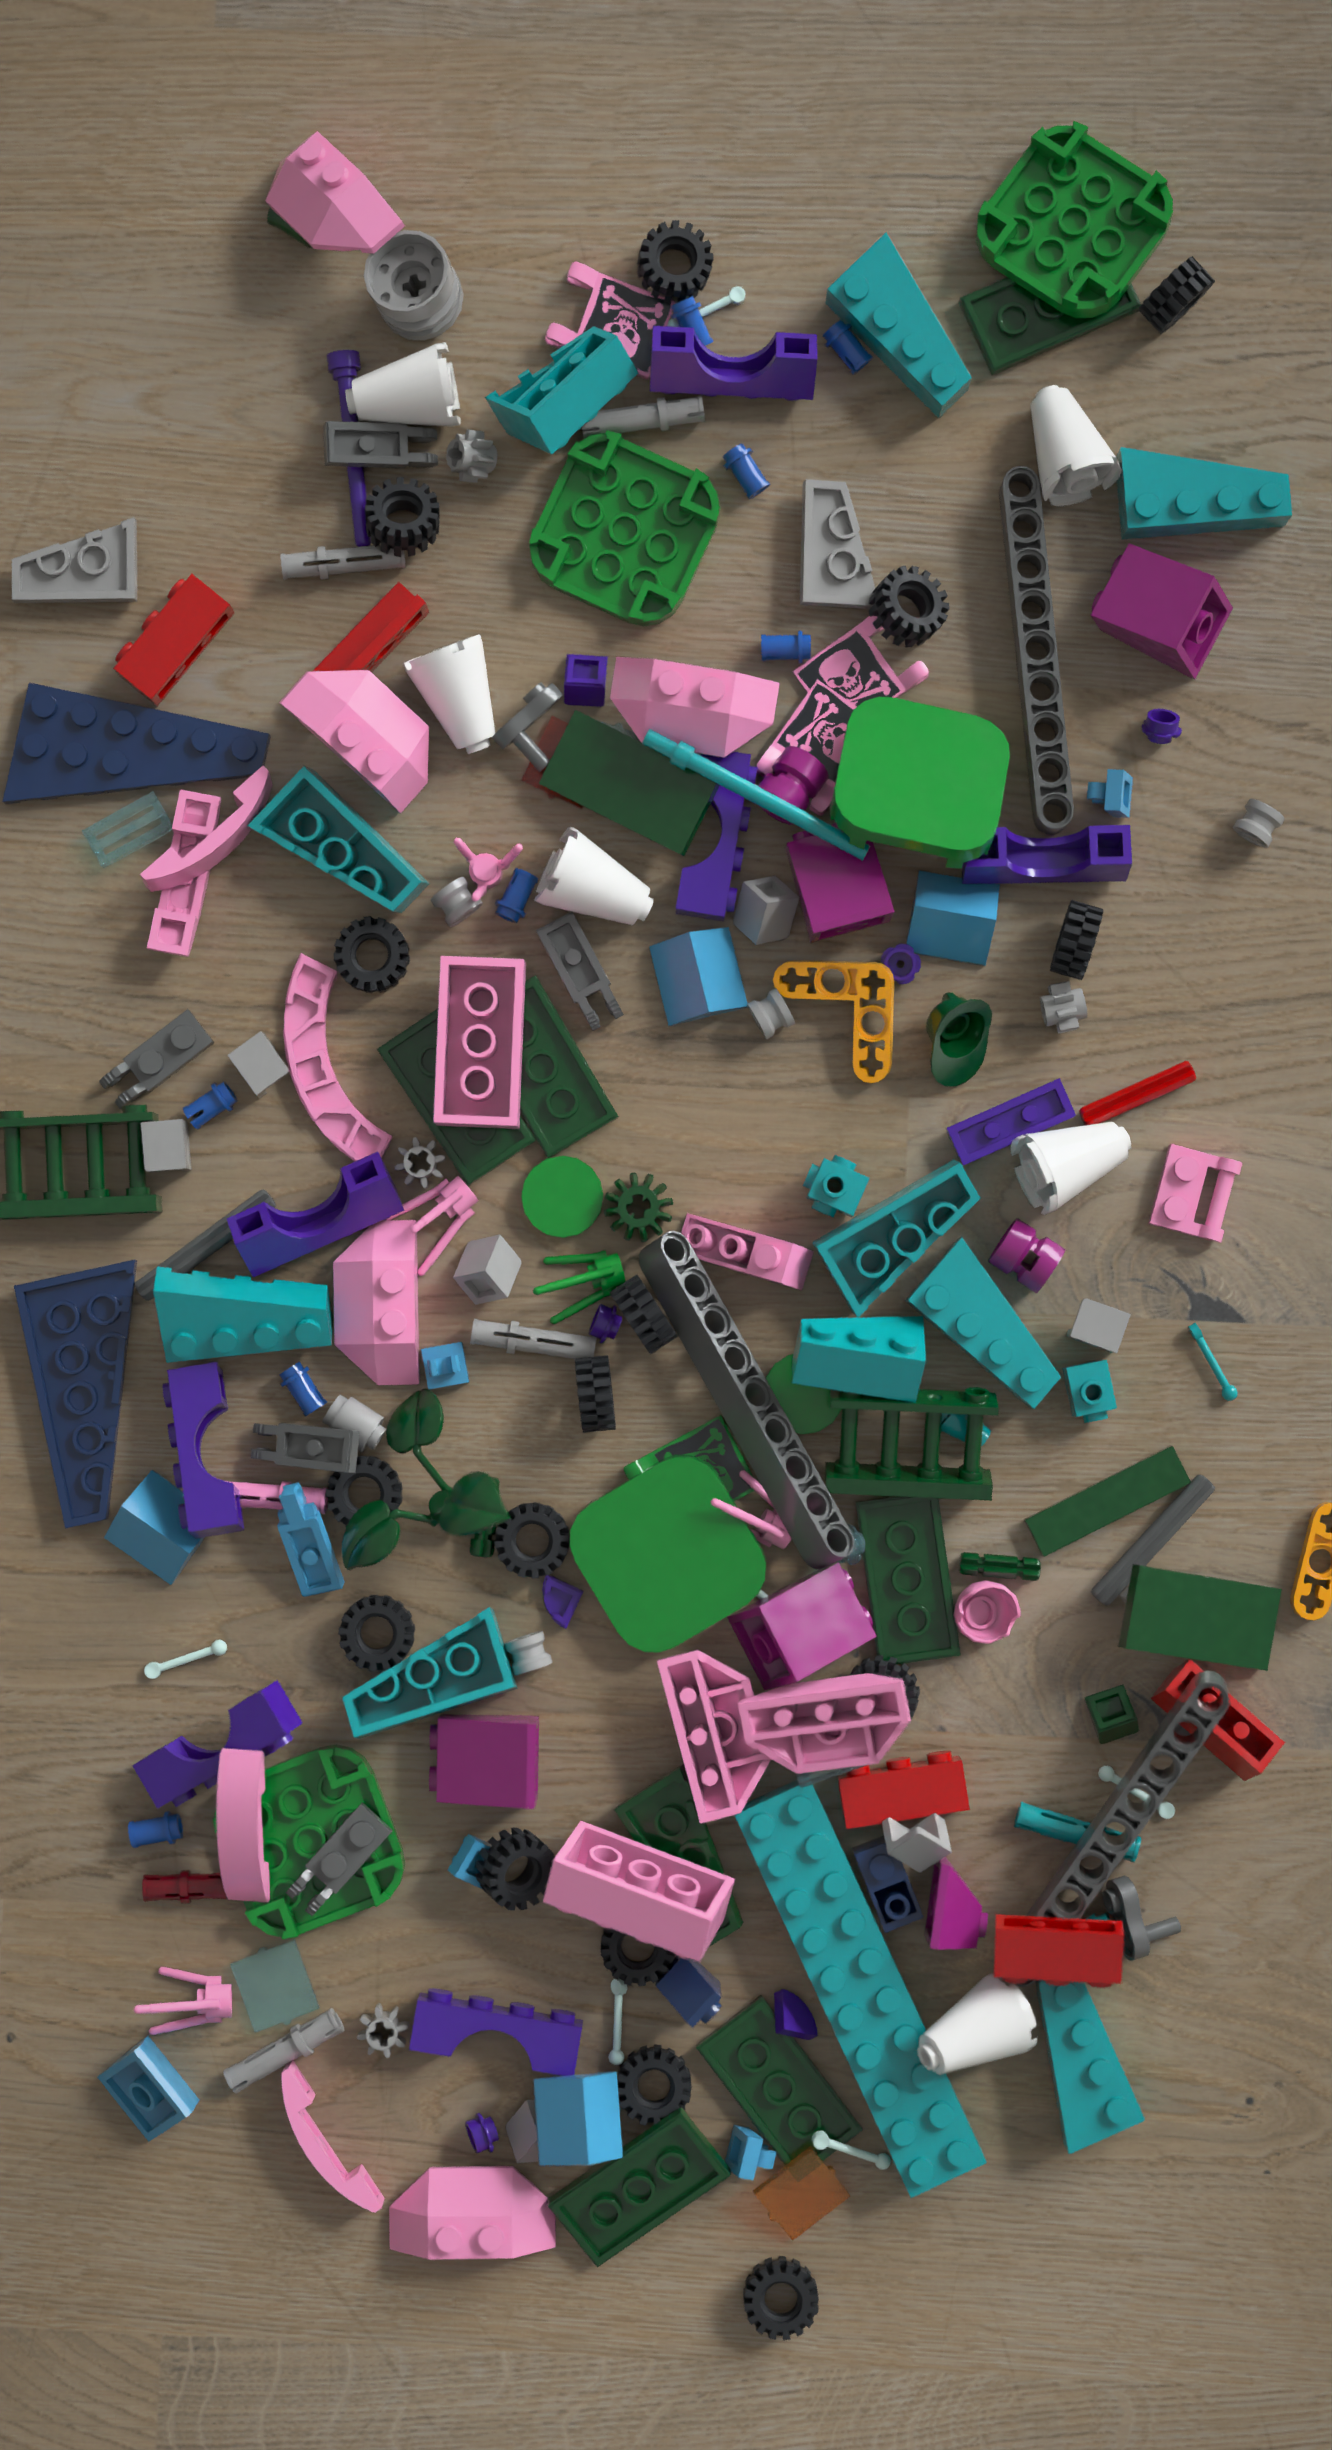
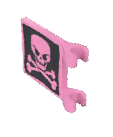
M573 262L567 276L569 284L593 291L578 333L560 324L551 323L546 333V343L550 346L561 348L595 326L618 336L638 371L637 376L648 380L650 375L653 326H667L672 313L671 305H674L675 301L671 300V303L664 302L665 297L658 296L656 299L651 296L652 292L601 274L582 263Z
M870 615L859 625L793 671L807 693L818 679L857 707L864 701L876 697L898 698L927 679L929 672L923 662L917 661L897 677L870 639V637L884 629L882 626L876 629L873 622L877 619V616L870 617Z
M817 679L772 745L757 763V774L763 778L767 773L773 774L772 766L788 746L799 747L809 752L824 765L829 775L828 780L812 799L809 807L816 815H824L832 801L847 724L853 710L857 706Z

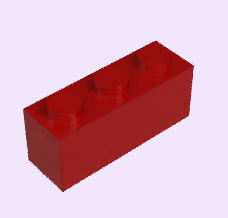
M193 574L186 581L180 579L174 584L167 595L168 603L160 612L155 610L146 618L141 627L144 632L134 644L132 642L125 644L115 658L117 664L113 669L116 673L157 707L235 613L227 601Z
M1191 1659L1187 1660L1172 1670L1150 1699L1168 1714L1192 1678L1198 1673L1203 1672V1670ZM1207 1687L1199 1692L1198 1698L1204 1702H1212L1220 1696L1221 1692L1216 1688ZM1230 1694L1229 1706L1203 1743L1210 1752L1243 1781L1260 1775L1285 1744L1280 1737ZM1189 1721L1179 1723L1190 1734L1197 1728L1194 1723Z
M946 1750L926 1754L927 1761L911 1763L910 1757H899L886 1760V1767L870 1769L869 1765L846 1767L845 1773L837 1774L846 1829L882 1824V1821L888 1817L895 1821L928 1817L933 1813L941 1815L970 1810L962 1759L960 1756H952L951 1751Z
M996 1914L994 1977H999L1005 1982L1015 1984L1024 1983L1028 1979L1044 1980L1047 1984L1054 1986L1068 1985L1070 1981L1087 1982L1089 1986L1095 1988H1108L1112 1984H1122L1123 1921Z

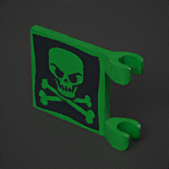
M721 1415L623 1468L627 1479L630 1480L666 1457L675 1454L692 1455L709 1462L715 1468L733 1501L754 1491L739 1476L740 1471L745 1470L753 1477Z

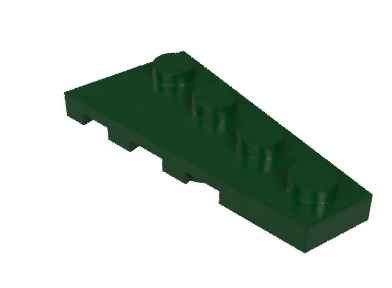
M684 1764L625 1800L614 1809L634 1841L725 1875L706 1822L700 1824ZM732 1892L724 1921L709 1947L738 1930L743 1924Z

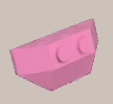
M318 131L308 137L280 162L265 200L313 249L334 251L361 250L362 253L374 254L405 227L401 219L367 177Z
M616 657L610 699L641 743L648 730L651 729L678 744L680 741L696 748L695 753L725 758L773 725L780 683L738 672L670 661Z
M369 670L306 672L279 702L399 813H402L428 783L429 726Z
M388 1220L370 1225L333 1262L334 1345L377 1385L420 1384L417 1233L410 1231V1227L417 1220Z
M699 1650L657 1660L700 1824L741 1813L771 1761V1758L760 1750H755L745 1744L738 1702L755 1696L750 1678Z
M870 1673L791 1683L738 1702L745 1744L755 1750H760L766 1756L796 1774L878 1764L910 1722L903 1679Z
M513 2166L429 2167L389 2207L390 2250L425 2259L516 2258L556 2247V2216L547 2206L549 2197L545 2196Z

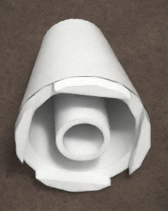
M446 342L434 344L353 379L352 389L345 390L349 413H357L359 421L435 426L460 425L461 418L457 415L452 416V410L460 409L452 362L447 363L446 358H442L441 353L449 352Z
M1057 385L1047 386L1038 391L1036 398L1031 403V414L1040 488L1044 500L1047 501L1049 498L1053 506L1072 505L1092 498L1090 490L1101 484L1104 491L1111 487L1118 480L1122 471L1119 461L1070 391L1066 388H1059Z
M480 634L403 663L406 673L457 749L465 747L467 753L471 754L491 746L488 738L495 734L483 642Z
M568 827L559 840L566 843L563 850L558 849L557 852L553 851L536 889V892L539 894L534 898V901L545 906L633 925L637 919L644 921L654 901L653 898L648 897L650 888L580 831Z
M1105 1122L1021 1135L1012 1140L1011 1155L1019 1154L1021 1165L1014 1169L1024 1194L1034 1208L1043 1206L1041 1214L1046 1215L1057 1210L1128 1158L1131 1141L1127 1131L1122 1126L1118 1127L1114 1122Z
M994 1973L981 1979L920 2036L917 2051L924 2067L928 2070H933L937 2074H943L1031 2050L1037 2043V2038L1031 2040V2029L1037 2027L1031 2007L1021 1990L1014 1983L1007 1986L1000 1980L1001 1978L994 1977Z

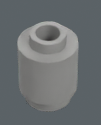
M341 1394L333 1402L322 1421L330 1428L360 1431L358 1450L360 1452H363L367 1446L374 1450L387 1430L381 1426L384 1421L383 1416L352 1396L347 1399Z

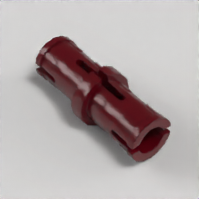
M181 1870L180 1874L143 1875L142 1895L144 1902L180 1900L181 1904H190L191 1900L227 1899L221 1873L191 1874L190 1870Z

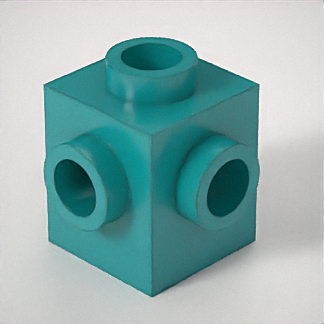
M834 1155L832 1161L824 1158L820 1166L812 1163L803 1186L810 1189L806 1198L814 1201L812 1209L833 1218L836 1212L853 1217L870 1178L854 1171L857 1164ZM834 1179L840 1183L841 1190L839 1193H832L828 1190L827 1182Z

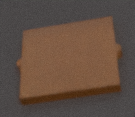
M811 2146L753 2190L754 2195L769 2211L768 2216L772 2222L777 2221L792 2240L796 2239L850 2197L849 2192L836 2178L833 2166H827Z

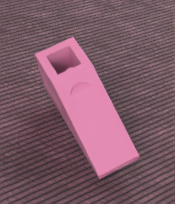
M689 1213L686 1215L681 1234L687 1238L698 1259L802 1291L814 1252L791 1242Z

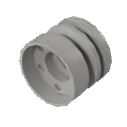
M403 230L393 236L374 254L370 253L366 259L364 280L367 291L377 306L383 320L394 333L408 340L424 341L440 336L454 324L462 310L464 295L460 280L451 266L445 250L435 238L421 231Z

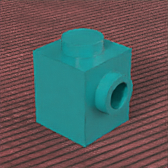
M1097 1360L1062 1368L1072 1416H1083L1084 1423L1107 1419V1411L1117 1409L1107 1360Z

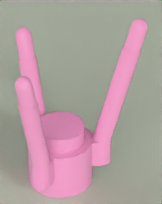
M460 838L454 839L455 846L465 857L466 861L470 863L469 874L474 884L477 885V889L471 896L473 901L480 900L482 896L486 895L487 889L498 885L502 879V871L508 869L512 861L522 851L523 847L521 844H516L503 859L498 860L495 856L488 853L476 856Z
M459 1176L450 1182L445 1179L435 1188L402 1204L404 1211L386 1219L387 1221L392 1220L437 1196L439 1197L435 1201L438 1205L410 1227L412 1233H417L443 1212L450 1219L456 1214L458 1215L417 1272L420 1276L425 1275L463 1223L475 1214L471 1207L478 1202V1199Z
M745 1470L740 1471L739 1476L774 1508L763 1486ZM716 1498L711 1500L712 1506L755 1526L756 1529H751L757 1541L768 1547L773 1544L781 1549H785L792 1539L775 1508L774 1511L766 1509L759 1519Z
M160 1967L158 1972L161 1975L205 1985L206 1989L197 1990V2001L157 2003L134 2007L136 2014L197 2010L198 2014H202L151 2027L149 2029L151 2035L167 2033L205 2023H222V2018L232 2017V1984H222L221 1976H204L178 1969Z

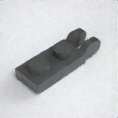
M328 421L323 425L324 466L406 468L407 466L411 468H429L438 466V455L408 452V442L430 443L437 440V430L407 427V424Z
M573 912L536 930L574 1004L578 1003L592 1031L601 1026L595 1010L590 1007L586 999L589 996L601 991L609 1013L615 1019L624 1015L609 987L611 983Z
M187 1009L123 1058L124 1062L103 1076L99 1083L104 1089L116 1085L131 1071L140 1082L122 1092L115 1101L119 1109H122V1106L131 1104L145 1092H152L215 1042L191 1011Z
M254 1423L253 1433H258V1435L262 1436L277 1435L276 1451L261 1447L251 1449V1458L275 1461L276 1465L356 1473L360 1431L279 1423L278 1425Z
M362 1802L305 1865L307 1869L285 1893L293 1899L305 1889L306 1883L313 1875L319 1878L326 1886L308 1902L305 1909L309 1915L313 1916L333 1892L336 1894L393 1830Z

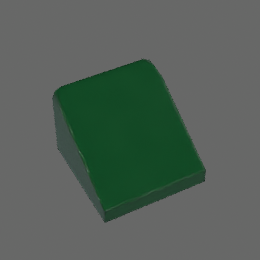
M1124 1684L1084 1697L1100 1744H1105L1139 1731L1138 1720Z

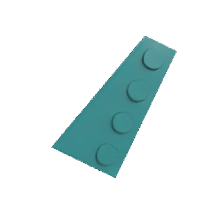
M885 233L827 289L825 304L846 325L851 324V330L939 419L968 391L972 377L888 234Z
M1120 447L1116 456L1122 469L1117 480L1122 540L1284 527L1292 517L1289 474Z
M303 766L247 825L393 912L403 913L430 884L314 769Z
M953 1159L813 1241L812 1244L850 1310L859 1318L881 1293H884L912 1263H915L940 1236H943L981 1198L961 1163Z
M962 1237L955 1241L906 1298L905 1302L1029 1408L1035 1409L1061 1378Z
M156 1268L153 1293L166 1363L332 1345L333 1317L328 1285L276 1279L272 1283L252 1281L249 1276L235 1275L234 1279L211 1277L209 1272L192 1270V1274L174 1273L172 1268Z
M489 1607L342 1698L353 1736L360 1739L518 1688L494 1609Z
M1036 1980L1035 1985L1045 2032L1062 2138L1068 2154L1070 2155L1146 2121L1085 1983L1070 1981L1068 1985L1054 1986L1047 1984L1044 1980Z

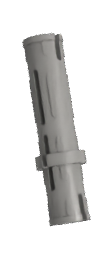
M702 395L665 401V397L657 398V403L598 411L594 419L582 426L583 437L585 439L590 435L606 433V430L625 433L661 427V431H668L669 426L705 422Z
M381 545L326 550L325 546L317 547V551L280 554L283 580L320 576V579L324 580L329 579V575L406 568L404 550L401 551V557L394 556V549L390 548L388 554L382 552ZM383 556L382 559L347 562V559ZM340 560L339 563L304 566L305 563Z
M474 1318L470 1344L507 1349L506 1353L515 1354V1350L577 1359L594 1357L596 1337L519 1326L517 1321H511L510 1325ZM494 1334L505 1335L509 1337L496 1336ZM537 1341H545V1342H552V1343H558V1344L571 1345L572 1347L563 1346V1345H556V1344H549V1343H542V1342H537Z
M330 2008L302 2026L300 2024L294 2025L290 2028V2033L284 2035V2037L258 2050L241 2062L226 2068L223 2073L229 2087L237 2094L302 2055L308 2057L314 2053V2048L330 2038L345 2031L343 2023L338 2014L335 2013V2010Z

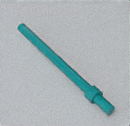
M651 729L648 730L642 744L670 758L669 763L682 770H685L687 767L862 861L870 848L868 844H865L864 850L849 844L850 837L843 831L696 754V748L683 741H680L678 744Z

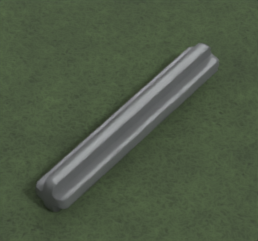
M266 1190L258 1191L157 1267L172 1268L174 1273H188L233 1239L227 1218L263 1202L275 1208V1201ZM156 1268L135 1283L137 1291L147 1301L154 1298L153 1288Z
M1196 1475L1191 1483L1185 1487L1092 1588V1595L1103 1605H1110L1129 1584L1132 1565L1146 1566L1215 1491L1214 1485L1205 1476Z

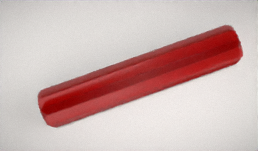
M1184 1061L1080 1108L1079 1114L1084 1125L1102 1123L1192 1083L1196 1080L1195 1071L1189 1061Z

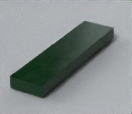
M1170 1445L1025 1518L1024 1521L1042 1556L1045 1557L1190 1484L1191 1481L1174 1447Z

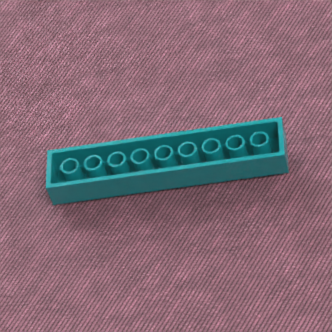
M809 1774L747 1802L742 1812L734 1816L910 2198L986 2164L987 2161L947 2073L937 2074L933 2070H928L919 2059L917 2051L919 2039L927 2030Z

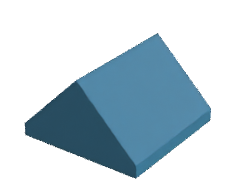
M919 871L906 944L913 948L914 954L985 966L997 919L1000 885L962 884V878Z
M729 927L687 932L649 946L668 1026L748 1007Z
M154 1470L149 1472L121 1505L104 1536L106 1540L170 1585L174 1583L205 1539V1537L195 1539L188 1532V1528L182 1529L178 1505L185 1503L183 1491Z
M146 2036L97 2077L148 2142L185 2119L192 2113L199 2102L196 2094L149 2036Z
M616 2071L533 2079L538 2161L540 2166L591 2165L623 2158Z

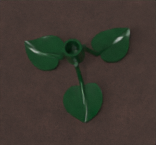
M428 1389L415 1392L394 1411L387 1425L386 1439L388 1445L397 1453L404 1454L413 1449L415 1457L437 1483L441 1491L436 1492L431 1497L428 1505L429 1515L399 1509L390 1512L387 1503L382 1500L372 1501L361 1507L350 1519L342 1540V1560L345 1568L349 1571L354 1568L377 1564L392 1553L400 1536V1526L396 1521L399 1518L425 1522L432 1527L439 1524L447 1534L457 1537L487 1530L510 1518L502 1502L498 1486L491 1476L481 1471L471 1472L460 1478L452 1488L446 1484L423 1454L421 1446L434 1443L439 1438L444 1423L441 1403L437 1396Z

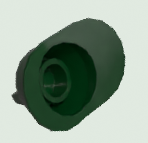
M947 992L943 995L942 1002L936 1005L930 1012L926 1023V1031L933 1043L930 1060L931 1073L940 1084L956 1087L966 1083L977 1073L983 1064L987 1050L989 1028L992 1021V1011L988 1003L981 999L967 1000L956 996L954 993Z

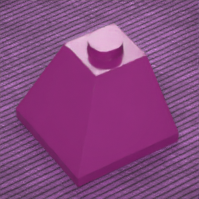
M944 1857L933 1866L924 1936L931 1949L977 1948L978 1937L985 1938L988 1913L982 1912V1905L947 1857Z

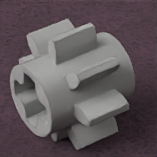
M467 429L465 434H456V439L449 443L446 452L447 464L451 468V472L460 473L459 481L477 483L478 478L487 479L488 474L494 470L497 464V450L492 440L484 439V431Z
M1069 981L1051 984L1048 986L1049 995L1040 996V1006L1046 1027L1056 1025L1058 1034L1077 1030L1079 1028L1078 1020L1087 1018V1007L1082 989L1071 990Z
M414 1137L412 1141L413 1148L408 1151L404 1148H398L400 1154L405 1156L404 1163L397 1164L394 1167L395 1170H406L409 1173L405 1179V1184L409 1186L417 1178L421 1180V1185L426 1189L429 1184L427 1178L434 1175L442 1179L443 1175L436 1170L437 1163L444 1162L446 1156H435L432 1153L436 1147L435 1141L429 1142L425 1148L421 1147L418 1138ZM425 1152L428 1153L426 1161L431 1165L430 1169L427 1172L420 1169L416 1174L413 1173L415 1165L410 1161L413 1155L421 1157Z
M378 2003L373 2017L368 2014H362L360 2021L368 2027L367 2030H362L358 2033L357 2040L367 2039L370 2045L367 2052L368 2055H371L376 2049L383 2050L385 2057L389 2058L392 2050L391 2047L394 2044L404 2048L406 2040L398 2034L408 2029L409 2022H399L397 2018L399 2007L396 2006L391 2012L383 2011L381 2004ZM379 2022H383L385 2028L393 2029L388 2039H383L381 2033H374Z

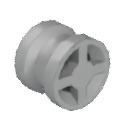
M1250 798L1245 806L1246 814L1242 819H1238L1235 822L1233 830L1247 841L1257 846L1268 848L1272 842V832L1275 828L1282 825L1285 818L1268 804Z
M463 876L446 885L431 898L433 905L441 908L446 914L445 921L449 927H453L468 918L483 904L481 900H472V894L468 890L469 883Z
M776 988L768 992L767 998L761 1001L753 1000L747 1004L754 1021L766 1040L774 1036L776 1029L782 1026L788 1028L795 1024L788 1006Z
M543 1631L530 1633L504 1643L506 1651L512 1655L514 1661L511 1666L513 1675L530 1672L553 1663L551 1655L546 1653L543 1647L545 1640Z

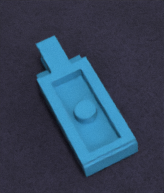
M299 1482L283 1486V1492L279 1495L283 1509L278 1512L279 1523L277 1528L302 1596L306 1597L342 1589L345 1581L320 1511H317L314 1502L306 1503V1497Z

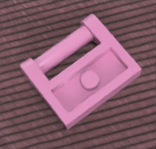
M1170 1144L1148 1224L1221 1243L1224 1235V1230L1221 1229L1234 1177L1240 1174L1242 1163L1233 1159L1218 1157ZM1210 1168L1219 1171L1206 1222L1203 1225L1193 1221L1206 1172Z

